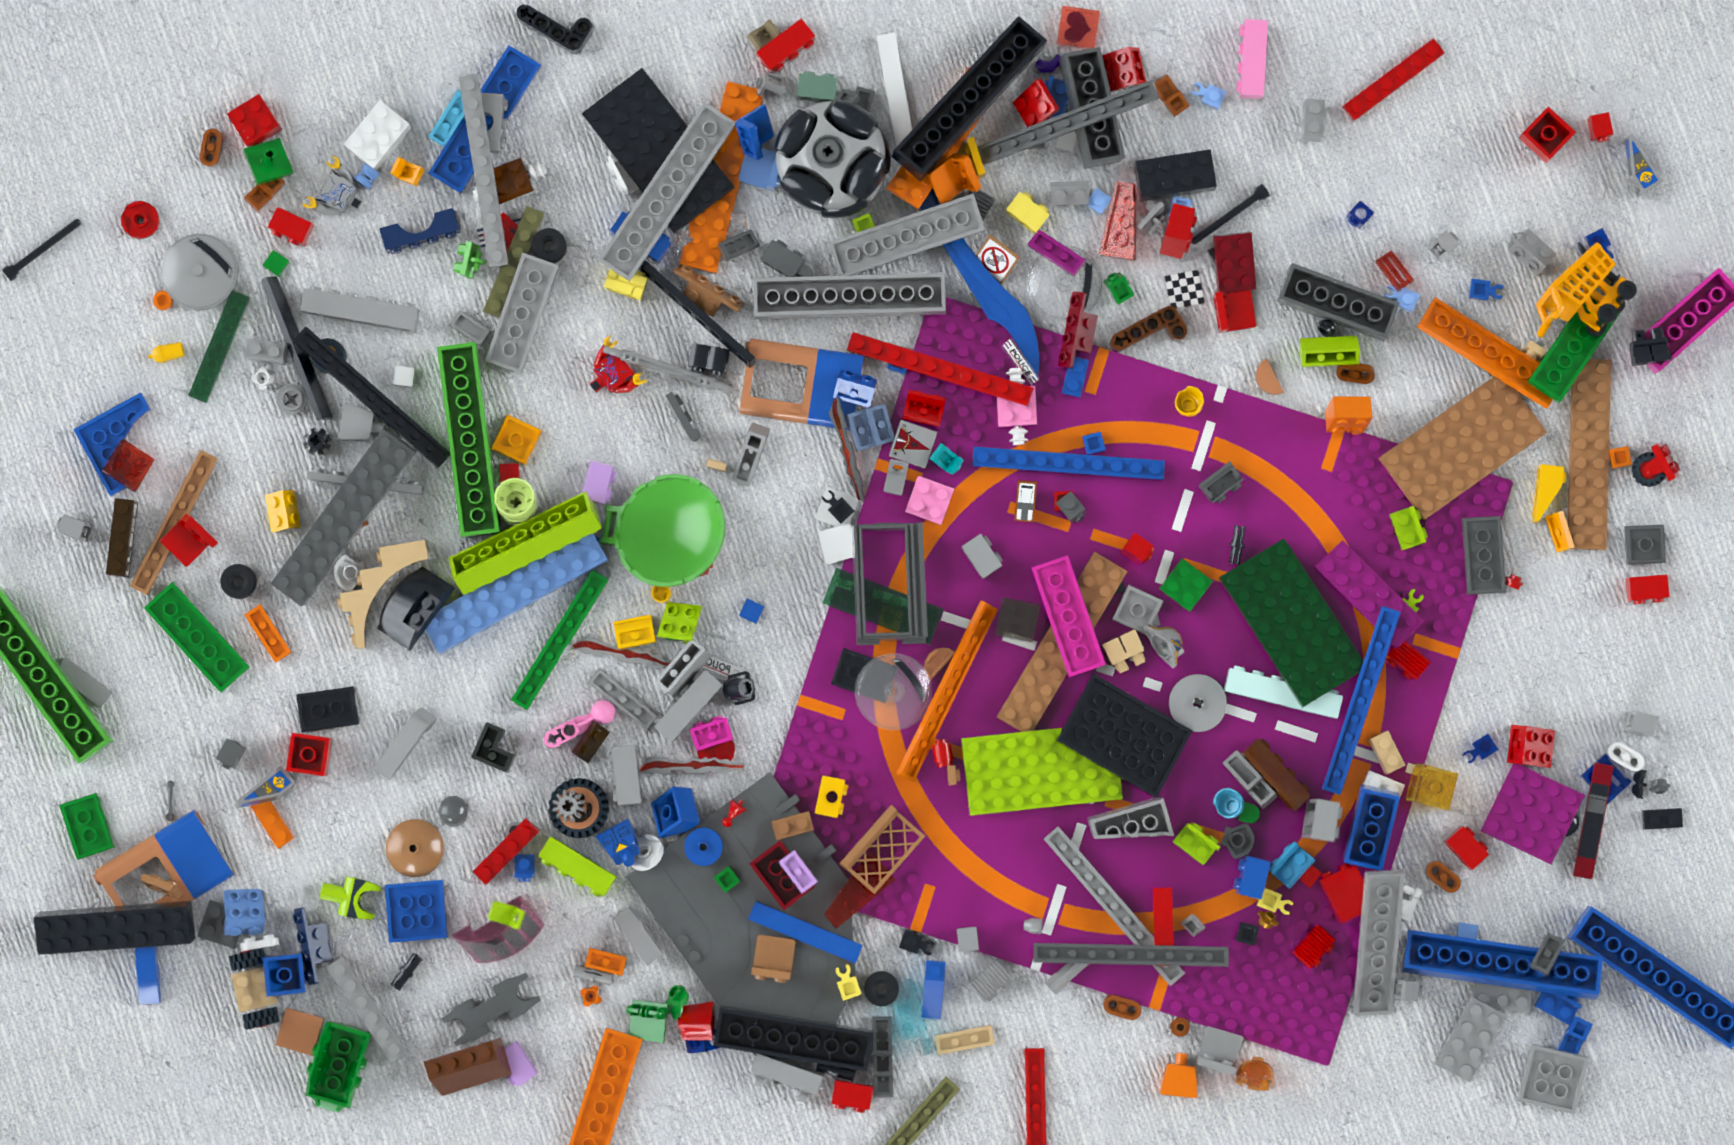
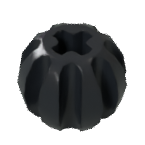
M316 427L310 429L311 435L306 433L303 437L308 439L307 442H303L304 448L310 447L308 453L314 455L316 451H318V456L323 455V449L326 448L329 451L331 445L327 444L328 441L332 440L331 436H324L327 430L320 428L319 432H317ZM318 437L321 440V443H318L316 446V444H314L313 441L317 440Z

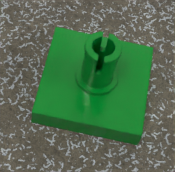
M280 138L243 150L256 185L293 175L292 167Z

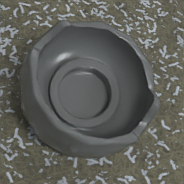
M448 796L441 802L439 816L445 825L457 827L467 819L468 808L462 798Z

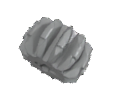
M563 790L564 797L557 794L556 796L560 801H553V804L558 805V807L553 808V812L560 811L556 817L559 819L564 815L563 822H567L569 817L571 822H575L574 815L581 818L582 816L578 811H585V808L580 807V805L585 804V800L578 801L582 795L579 793L574 797L575 790H571L569 795L567 790ZM567 801H570L569 803H573L571 811H569V809H565Z

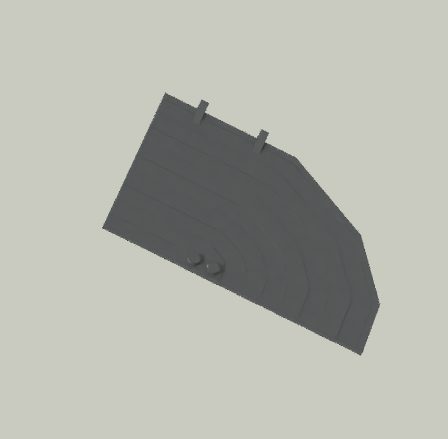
M769 772L732 799L736 802L742 800V806L747 811L732 819L730 827H724L722 819L728 817L731 801L666 847L661 860L656 866L645 871L635 870L626 878L719 1007L728 1006L836 1024L846 1003V1000L843 1001L837 984L842 978L836 974V968L839 967L841 973H846V964H849L851 968L849 975L853 977L856 976L855 963L748 920L754 903L757 901L854 941L850 881L831 856L836 851L833 844L825 848L813 830L779 839L784 842L790 852L796 851L818 881L815 883V888L785 910L781 908L749 865L751 861L779 841L776 840L771 821L800 814L794 805L800 801L797 794L789 798L771 772ZM697 828H710L716 831L722 839L723 850L721 856L711 865H696L685 854L684 844L686 837ZM705 843L700 844V849L706 850L707 845ZM730 866L741 881L725 893L714 877ZM759 935L795 940L791 978L786 980V983L774 981L775 978L767 977V980L755 979V975H751L756 942ZM776 1057V1058H779V1059H782V1060L791 1062V1063L796 1064V1065H799V1066H802V1065H804V1064L807 1062V1061H800V1060H794V1059Z

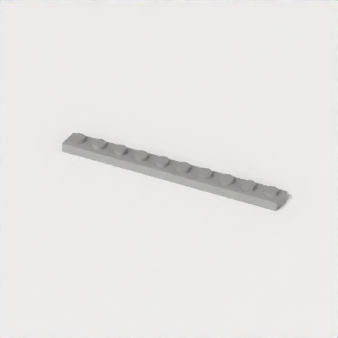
M479 75L460 76L459 83L489 267L508 265L509 261Z
M1058 826L1044 838L1045 842L1133 944L1154 945L1153 935ZM1152 965L1170 986L1185 974L1178 965Z

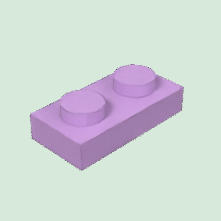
M795 850L779 861L801 893L818 882Z

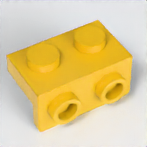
M282 490L265 495L271 532L301 527L294 490Z

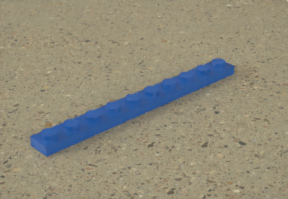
M974 447L972 466L1164 480L1165 461Z
M1385 606L1381 607L1322 787L1326 791L1338 795L1342 793L1401 611Z

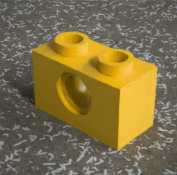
M822 776L815 809L816 814L838 818V814L842 815L844 803H841L842 795L846 796L848 789L845 780ZM831 791L835 792L838 796L837 801L834 803H830L826 799V795Z

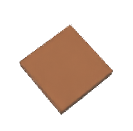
M286 1008L275 1045L311 1055L314 1044H317L324 1018Z

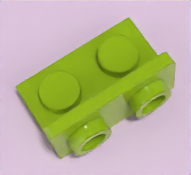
M1411 506L1389 514L1401 550L1426 542L1427 533L1424 527L1421 528L1419 522L1421 515L1418 509Z

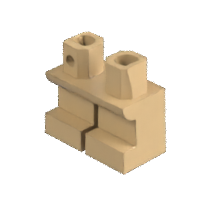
M1135 629L1101 645L1111 666L1114 665L1119 674L1129 670L1125 659L1132 657L1135 666L1145 662L1142 652L1144 648Z

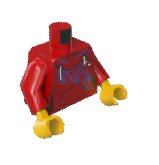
M610 335L604 339V344L598 351L593 364V371L598 378L589 385L596 393L603 387H606L610 393H629L640 384L646 383L647 380L641 381L640 375L643 373L635 374L628 364L620 360L619 357L603 353L605 345L612 348L618 344L617 340L613 344L610 342V337H612Z

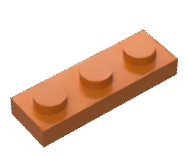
M261 604L244 614L275 663L292 653Z
M271 801L250 806L278 849L295 838Z

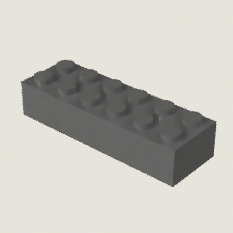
M1100 47L1064 53L1059 58L1071 111L1111 96ZM1116 116L1075 131L1084 169L1119 163L1125 158Z
M1291 263L1276 301L1319 318L1328 319L1335 324L1381 341L1387 339L1400 304L1397 301Z

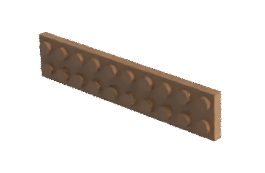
M1589 359L1571 386L1567 521L1575 546L1571 549L1607 550L1611 360Z
M1096 552L1093 553L1077 580L1093 629L1128 572ZM1051 626L997 715V718L1021 732L1033 731L1067 675V670Z

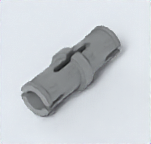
M575 965L573 977L586 979L591 983L595 981L610 986L613 978L612 973Z

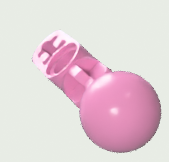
M607 700L597 701L592 706L591 713L585 716L579 715L548 731L543 737L544 745L551 749L556 748L587 731L593 721L602 725L610 723L615 717L613 704ZM566 725L574 727L573 735L568 736L564 733ZM560 729V734L565 740L562 741L561 737L555 740L556 744L548 743L549 735L551 734L552 737L558 735L559 733L556 730Z

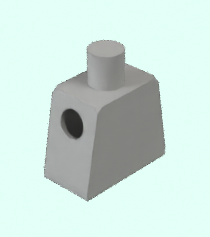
M345 403L338 439L341 441H372L373 433L380 434L385 428V423L375 422V413Z

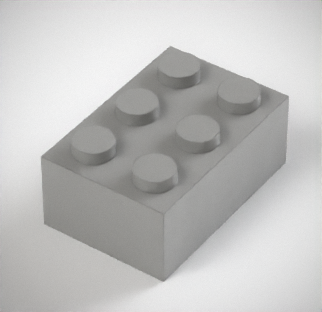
M637 746L613 747L612 752H609L610 764L614 765V771H611L612 783H616V790L613 791L614 802H618V806L643 803Z

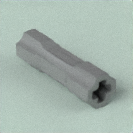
M1067 963L1058 972L1054 973L1045 984L1056 995L1068 982L1090 964Z

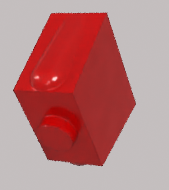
M713 1002L683 1006L681 1017L678 1018V1029H681L682 1040H713L716 1020Z

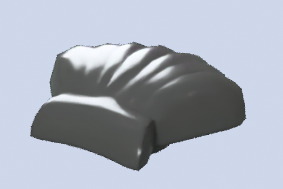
M1242 824L1232 829L1226 826L1220 844L1226 845L1234 859H1239L1251 851L1254 844L1253 831L1248 824Z

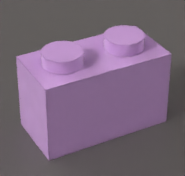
M594 461L590 462L583 492L587 491L592 502L605 505L606 501L610 500L612 490H609L610 483H614L617 473L614 471V467Z
M518 1041L505 1048L512 1075L507 1076L512 1085L516 1084L519 1087L539 1073Z

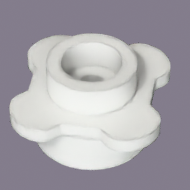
M261 367L255 375H252L251 380L259 385L260 390H265L269 383L274 382L275 378L267 372L265 367Z

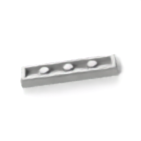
M601 668L587 682L646 731L649 730L654 721L659 717Z

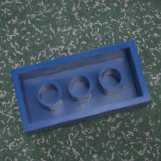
M1360 784L1344 850V863L1379 871L1383 870L1400 800L1399 792Z

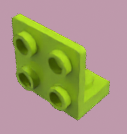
M1186 823L1173 840V843L1204 865L1214 851L1220 849V846L1217 845L1219 841L1211 835L1205 836L1202 833L1203 829L1196 823Z

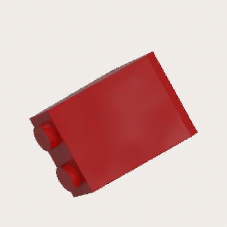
M1349 863L1340 865L1338 867L1339 870L1334 873L1331 870L1321 875L1322 878L1318 880L1339 923L1347 922L1362 913L1364 879L1356 865H1350Z

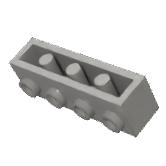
M700 670L693 678L695 682L691 686L686 685L680 692L682 695L678 701L674 699L667 707L669 711L665 715L660 714L654 721L656 723L654 728L671 743L723 687L707 670L704 672Z

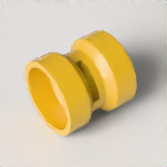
M653 586L651 595L656 602L665 603L671 597V590L669 587Z

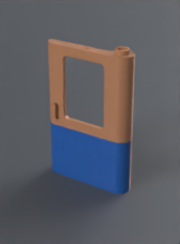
M752 338L750 342L746 341L745 349L755 357V360L762 359L806 366L807 377L803 402L800 404L752 397L750 390L754 365L751 368L746 365L739 414L835 428L829 416V411L834 403V416L839 429H842L837 412V399L833 398L840 370H851L861 375L864 355ZM840 400L848 427L845 430L850 431L846 415L856 412L857 404Z
M192 810L96 869L93 877L98 885L102 884L115 906H124L123 901L113 887V882L154 857L160 859L172 880L177 884V888L182 892L179 899L165 895L154 903L193 901L231 878L235 873L231 870L206 831L204 822L198 812Z

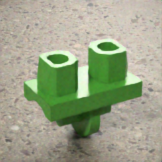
M467 241L466 244H459L457 254L464 256L463 262L456 261L453 271L466 278L473 279L475 271H479V266L486 264V261L481 259L482 252H479L480 246L470 241Z

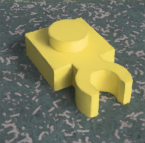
M1264 888L1262 900H1258L1257 906L1274 913L1279 908L1281 913L1289 915L1290 912L1284 910V905H1293V902L1290 900L1281 901V894Z
M846 964V973H841L839 967L836 968V974L842 978L837 984L843 1001L862 995L856 976L850 977L849 975L851 971L849 964Z

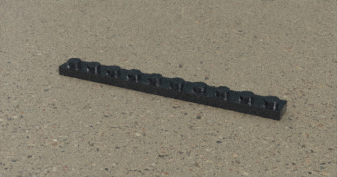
M305 327L292 341L436 468H439L450 456V452L309 328Z

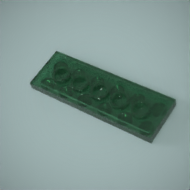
M836 568L822 604L855 616L854 574ZM864 578L865 620L897 633L909 632L907 595ZM926 602L928 629L926 644L930 645L944 609Z

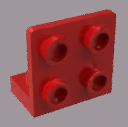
M1128 46L1102 55L1110 92L1147 82L1139 48Z
M1251 290L1225 294L1223 292L1214 293L1213 301L1219 333L1250 329L1257 326Z
M185 514L160 540V543L185 567H188L207 546L213 548L218 543L188 514Z
M1511 725L1507 763L1551 768L1555 730Z

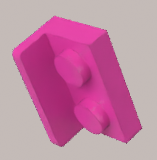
M720 715L711 718L712 722L704 724V721L692 724L693 728L690 729L696 751L733 740L727 717L723 718Z

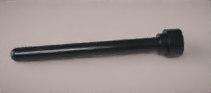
M1263 184L1257 186L1253 195L1195 235L1191 243L1196 245L1257 200L1261 201L1270 197L1268 190Z
M75 219L15 265H7L2 271L12 282L17 278L18 271L79 227L81 221Z

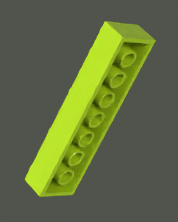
M587 491L448 557L454 581L462 594L465 595L485 584L492 583L502 576L509 575L512 571L525 567L537 559H542L546 555L558 551L572 542H577L589 534H594L602 528L596 507Z

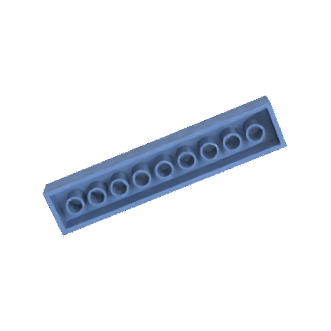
M589 534L577 542H572L562 549L554 551L542 559H537L525 567L516 569L509 575L502 576L490 584H485L444 606L436 614L426 628V631L436 650L442 655L607 563L609 560L595 535Z

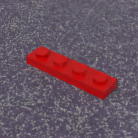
M526 817L472 872L487 885L540 830Z

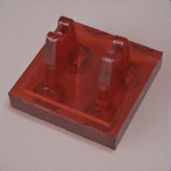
M121 439L102 472L135 492L155 459L125 439Z

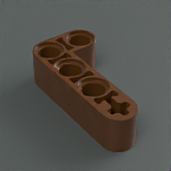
M1166 306L1114 334L1109 345L1112 351L1122 352L1164 328L1172 341L1180 342L1187 335V327L1177 309L1173 306ZM1164 312H1172L1174 318L1172 320L1165 319ZM1154 320L1157 323V328L1150 329L1147 326V322ZM1180 328L1183 331V335L1181 337L1175 336L1173 329ZM1132 329L1139 330L1140 337L1133 338L1130 331ZM1124 333H1126L1128 340L1123 341L1121 347L1119 345L1115 346L1116 338L1120 341L1125 338Z

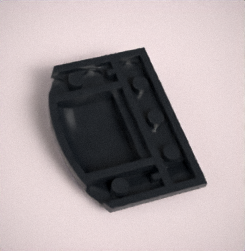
M424 567L410 573L394 588L387 598L381 611L378 630L411 651L455 587Z

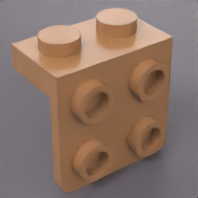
M759 935L757 937L751 975H755V979L767 980V977L775 978L774 981L782 983L790 980L795 940Z

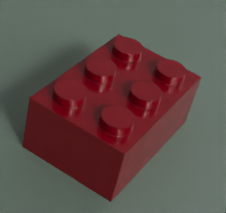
M779 840L751 861L749 865L781 908L785 910L815 888L816 885H812L803 893L800 892L779 863L780 860L791 853L784 842Z

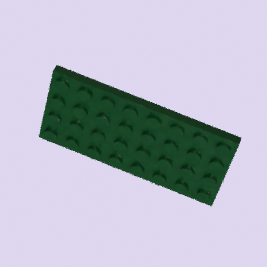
M1284 538L1219 578L1302 708L1360 673L1364 662Z

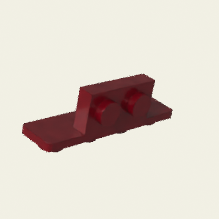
M1072 292L1062 339L1061 353L1059 355V367L1072 368L1076 350L1091 353L1098 315L1083 312L1087 295L1084 292Z

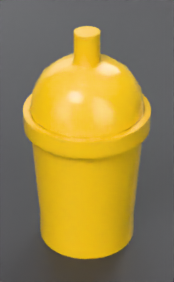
M182 342L166 345L160 344L153 349L151 355H148V359L153 358L156 362L162 364L185 357Z

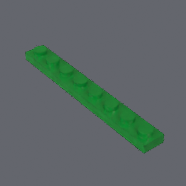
M594 570L591 571L511 701L528 711L609 580Z

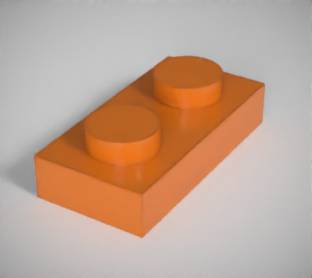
M589 948L585 967L623 976L627 957Z

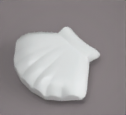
M342 555L334 565L336 583L345 591H351L358 584L357 575L360 574L359 570H364V562L358 563L350 557Z

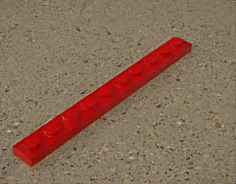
M852 332L847 347L849 352L864 355L871 359L1026 407L1029 405L1034 390L1030 386Z

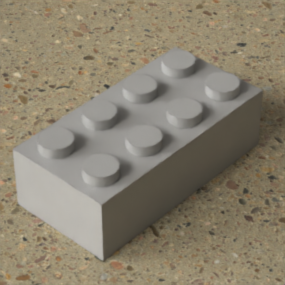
M1307 799L1301 838L1334 842L1335 838H1338L1339 835L1337 820L1341 819L1342 807H1339L1340 803L1320 799Z

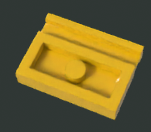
M651 614L613 622L618 650L656 643Z

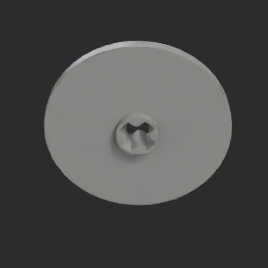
M1194 674L1181 679L1173 687L1169 697V709L1173 719L1191 729L1192 732H1204L1214 728L1224 717L1227 708L1226 695L1221 685L1213 678L1201 674ZM1195 698L1203 701L1200 709L1197 706H1193Z

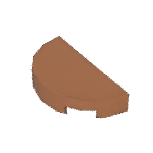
M1266 358L1257 368L1255 377L1257 385L1268 394H1282L1284 392Z
M939 648L929 653L925 660L924 670L930 681L954 656L955 651L949 648Z

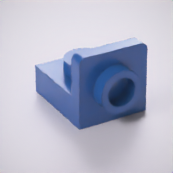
M517 854L515 856L514 878H518V882H530V878H535V854Z

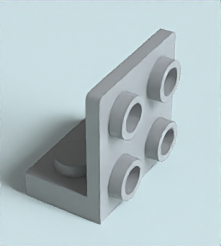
M1206 1026L1196 1064L1235 1075L1237 1070L1235 1065L1243 1036Z

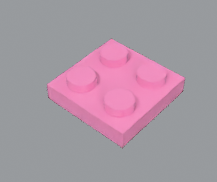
M918 476L905 512L941 525L954 488Z

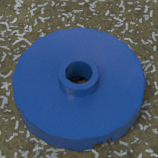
M697 828L686 837L684 844L685 854L696 865H711L721 856L723 850L722 839L716 831L710 828ZM705 843L707 849L701 850L700 844Z

